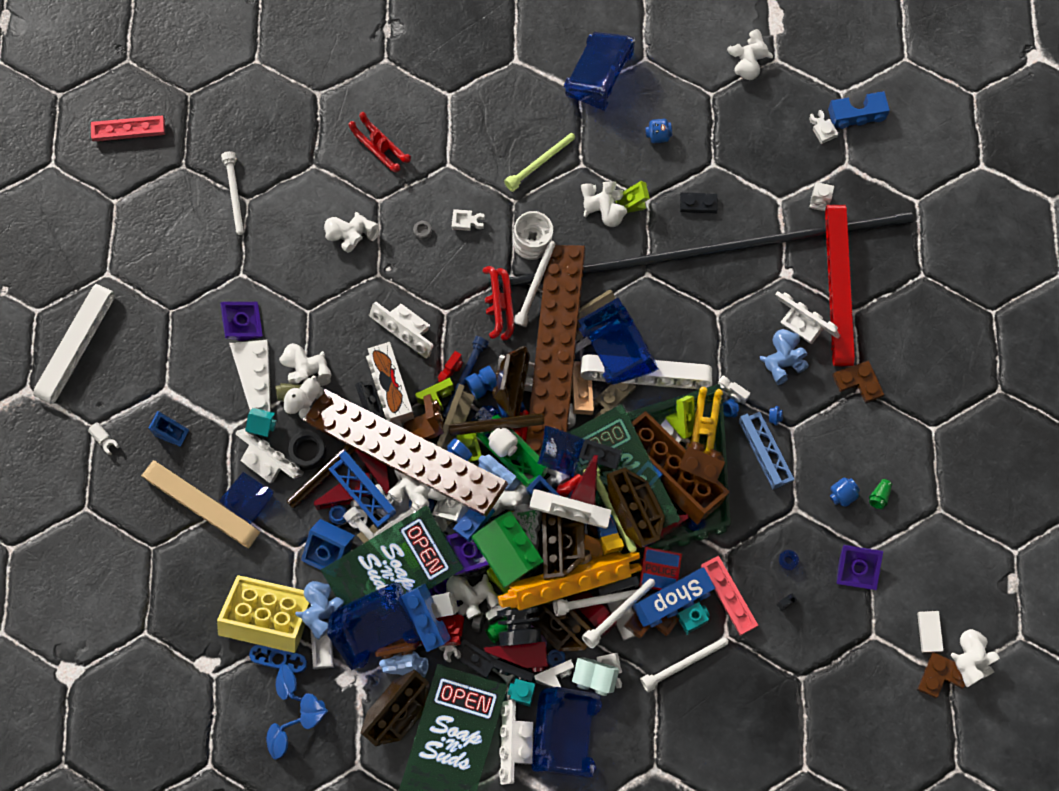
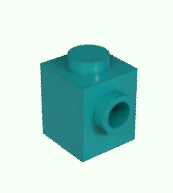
M252 407L248 413L245 431L268 437L270 432L274 431L276 427L275 413Z
M698 602L679 612L677 618H679L685 633L688 634L707 624L710 614L707 608L701 606Z
M515 679L514 684L510 683L508 695L511 696L510 700L530 707L535 684Z

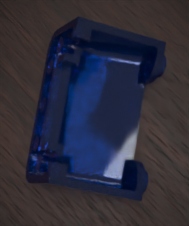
M593 32L587 38V45L571 77H567L565 80V95L605 111L609 103L607 98L612 94L613 86L625 62L627 63L628 60H631L634 54L635 38L629 35Z
M619 297L578 320L581 325L579 330L582 336L589 338L604 366L605 372L602 375L607 383L611 382L615 385L659 370L635 322Z
M398 582L389 584L342 606L330 615L327 635L351 671L364 667L368 663L370 653L402 638L406 643H416L421 639L403 603L401 596L405 592Z
M562 687L547 688L541 691L538 699L533 744V771L593 778L596 764L591 757L587 756L591 716H595L601 710V695Z

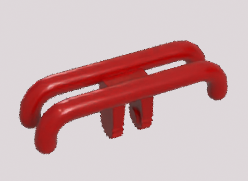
M361 112L359 117L364 126L371 132L370 140L357 128L354 121L349 122V128L355 137L391 171L399 172L400 165L398 163L394 164L384 154L388 149L402 162L409 163L411 161V156L404 154L375 127L365 112Z
M486 266L483 268V273L490 274L492 295L485 298V303H493V306L486 309V314L495 315V329L490 332L489 337L495 339L502 332V311L505 310L507 329L501 335V339L505 341L514 332L509 274L503 268L495 269L492 266ZM500 275L502 276L504 293H500L498 276Z

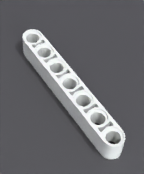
M98 284L92 287L35 386L34 397L50 404L57 400L113 302L114 291Z
M584 355L581 358V377L585 380L698 390L701 387H706L707 389L712 387V368L705 364L601 355Z

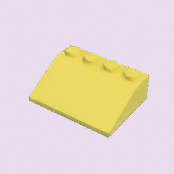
M237 575L217 620L218 635L295 653L305 623L295 615V612H303L310 608L311 604L305 599L304 590Z

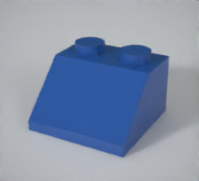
M320 519L309 531L301 561L336 577L351 550L355 535Z

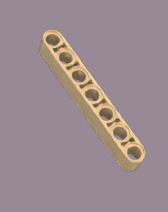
M154 460L141 475L149 483L248 549L260 534V531Z

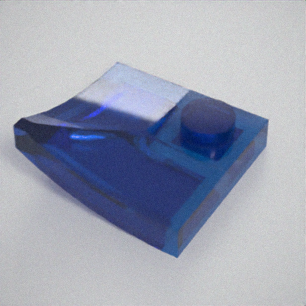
M545 426L542 449L537 464L569 477H574L585 439L550 426Z
M242 472L219 500V504L251 525L264 509L274 491L259 483L245 472Z

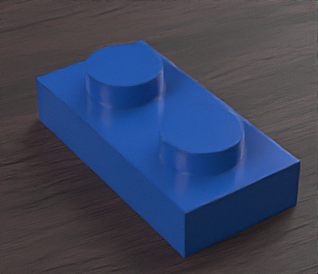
M492 508L488 516L485 517L469 509L453 530L470 542L472 540L471 536L485 525L495 513V510Z

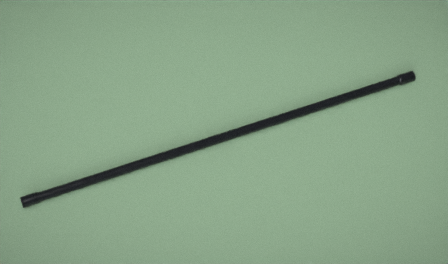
M906 212L893 216L847 223L848 232L913 223L912 212ZM826 226L584 265L583 275L826 236ZM536 273L509 277L510 287L532 283ZM498 278L499 289H503L502 278Z

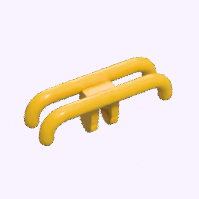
M701 387L698 394L691 443L692 441L699 443L700 434L708 435L706 450L710 451V449H714L723 391L721 389L715 391L711 418L703 417L708 389Z

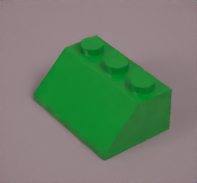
M511 511L496 518L471 536L504 588L536 570L544 562Z

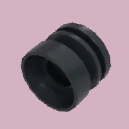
M507 607L497 611V616H506L507 619L498 621L499 625H507V630L499 632L500 646L542 642L541 628L531 627V623L539 621L540 617H530V613L539 612V607H530L520 611L517 608Z

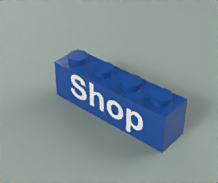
M703 567L635 603L632 607L642 626L650 625L652 628L662 622L661 618L664 616L670 618L678 614L677 609L681 607L687 609L694 605L693 600L699 598L701 601L711 595L710 591L715 589V586Z

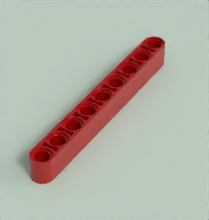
M826 205L825 224L830 322L838 327L837 331L840 334L838 339L831 335L833 366H854L846 205Z

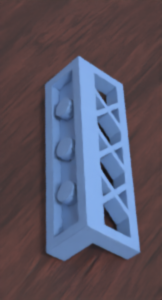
M757 412L750 416L747 413L740 416L739 424L772 490L794 481V477L761 413ZM758 418L761 424L760 430L755 429L752 420ZM760 435L768 438V448L763 445L759 437ZM768 452L777 455V464L772 463ZM777 469L784 471L788 478L781 480Z

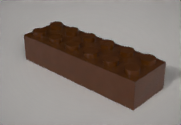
M646 411L627 425L633 440L618 448L624 454H631L633 456V463L636 461L640 462V466H638L640 469L647 461H650L663 473L657 486L697 525L724 502L730 491L718 480L715 484L679 468L686 449Z

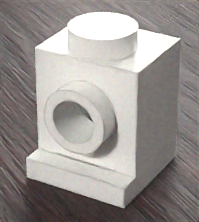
M816 182L809 208L825 211L826 205H829L831 202L834 186Z

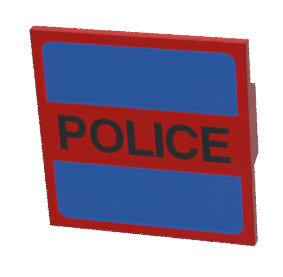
M645 547L643 559L640 563L642 570L639 571V587L649 579L655 580V585L651 588L655 590H661L678 581L682 554Z

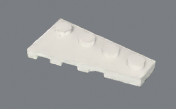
M268 341L229 343L249 409L251 410L253 407L271 412Z

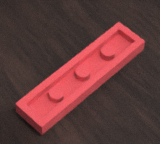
M163 115L91 122V139L93 142L165 135V118Z
M717 556L703 563L701 568L704 567L715 586L714 591L739 635L741 636L758 627L755 618L720 557Z

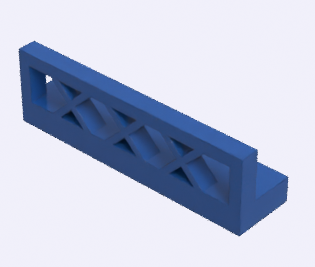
M344 451L339 455L340 460L331 466L329 471L379 528L396 514V510L350 455ZM345 464L348 468V475H338L335 470ZM350 480H358L360 482V490H351L349 488ZM362 494H368L373 497L372 505L361 502ZM374 509H383L387 515L377 521L374 517Z

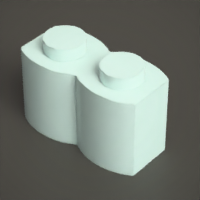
M580 657L577 659L572 682L577 683L578 688L589 690L590 687L596 690L595 693L607 696V693L614 692L619 668L593 659Z

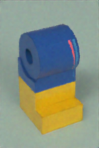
M610 515L609 524L606 529L596 526L604 555L621 551L624 547L622 538L620 539L615 520Z

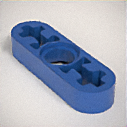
M262 645L252 647L249 653L250 659L258 665L280 669L283 664L288 663V656H291L289 658L291 661L296 662L300 659L301 663H303L302 666H298V669H295V665L288 663L293 673H302L307 668V660L301 654ZM261 650L264 655H269V663H266L268 659L265 657H260L257 660V657L254 655L255 652L258 653ZM276 654L284 656V661L279 665L273 663V657Z

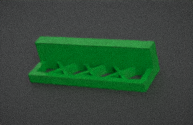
M499 415L492 417V419L501 418ZM513 429L508 430L517 437V450L512 456L506 455L504 457L498 456L489 447V440L485 435L491 434L493 431L477 433L476 436L526 487L538 475H541L543 478L545 477L550 466ZM511 460L518 461L520 466L514 465ZM524 473L530 474L533 478L529 480Z

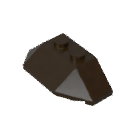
M526 346L508 353L496 372L497 384L493 389V398L508 417L520 416L530 361V354Z
M626 467L608 473L609 501L626 536L641 548L660 540L665 516L648 481L629 471Z
M542 512L544 580L565 578L586 560L584 523Z
M553 601L533 606L539 607V612L530 613V617H540V620L531 623V625L541 628V635L557 651H585L589 647L583 641L582 636L588 630L591 631L593 627L576 609L569 610L566 615L556 616L553 610Z
M415 669L395 679L367 711L360 733L374 746L400 741L427 709L429 682Z

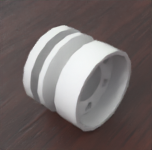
M529 211L522 214L516 220L512 242L518 255L528 260H536L543 257L549 241H552L553 225L550 219L543 213Z

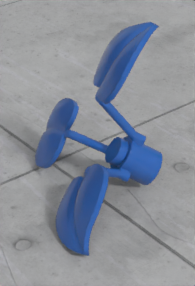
M283 664L279 669L276 677V691L283 700L288 699L290 696L291 699L301 701V717L281 727L277 723L270 726L266 741L269 753L275 760L283 757L288 748V738L284 732L285 728L301 722L305 729H311L328 712L324 702L318 701L313 694H305L302 698L293 694L296 691L297 682L295 675L287 664Z

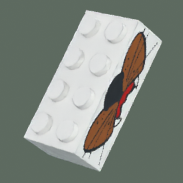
M387 342L368 348L369 355L366 358L376 389L378 390L386 420L391 423L400 421L402 426H404L406 421L414 419V415L391 344Z

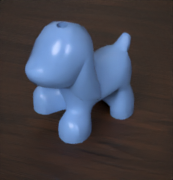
M785 329L778 330L773 336L772 341L777 349V353L767 357L760 356L759 358L765 363L767 369L772 372L777 385H781L788 380L787 373L781 368L792 366L797 373H800L809 367L805 360H801L808 354L806 350L801 347L794 350L800 341L799 334Z
M312 581L304 589V597L311 604V607L303 612L296 611L295 615L302 619L305 625L311 629L315 638L319 640L330 627L327 622L322 620L329 619L335 625L343 618L344 614L338 609L344 604V601L339 597L328 601L331 594L330 585Z

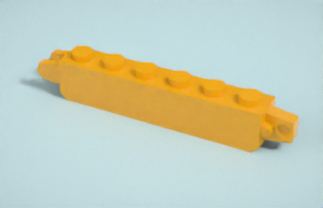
M614 552L579 565L565 578L544 580V574L514 582L509 585L508 593L498 596L499 605L502 608L511 606V608H517L520 611L629 578L632 573L642 570L639 563L629 564V562L639 559L640 554L639 552L627 554Z

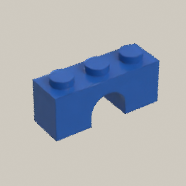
M885 92L866 94L863 103L864 108L862 109L854 108L850 103L849 97L831 100L828 110L832 124L835 128H846L850 125H864L867 122H881L885 120L890 111Z
M426 584L416 587L401 596L427 652L444 645L451 639L443 620L438 621L433 614L431 604L434 601Z

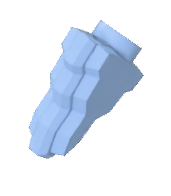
M489 454L479 457L478 467L507 481L508 485L505 490L513 491L520 484L521 481L512 472Z
M415 651L411 654L393 656L379 662L383 672L403 676L415 669L421 676L425 677L428 671L427 658L420 657Z

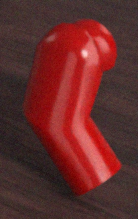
M576 474L572 479L559 484L556 492L562 497H567L576 487L581 475Z

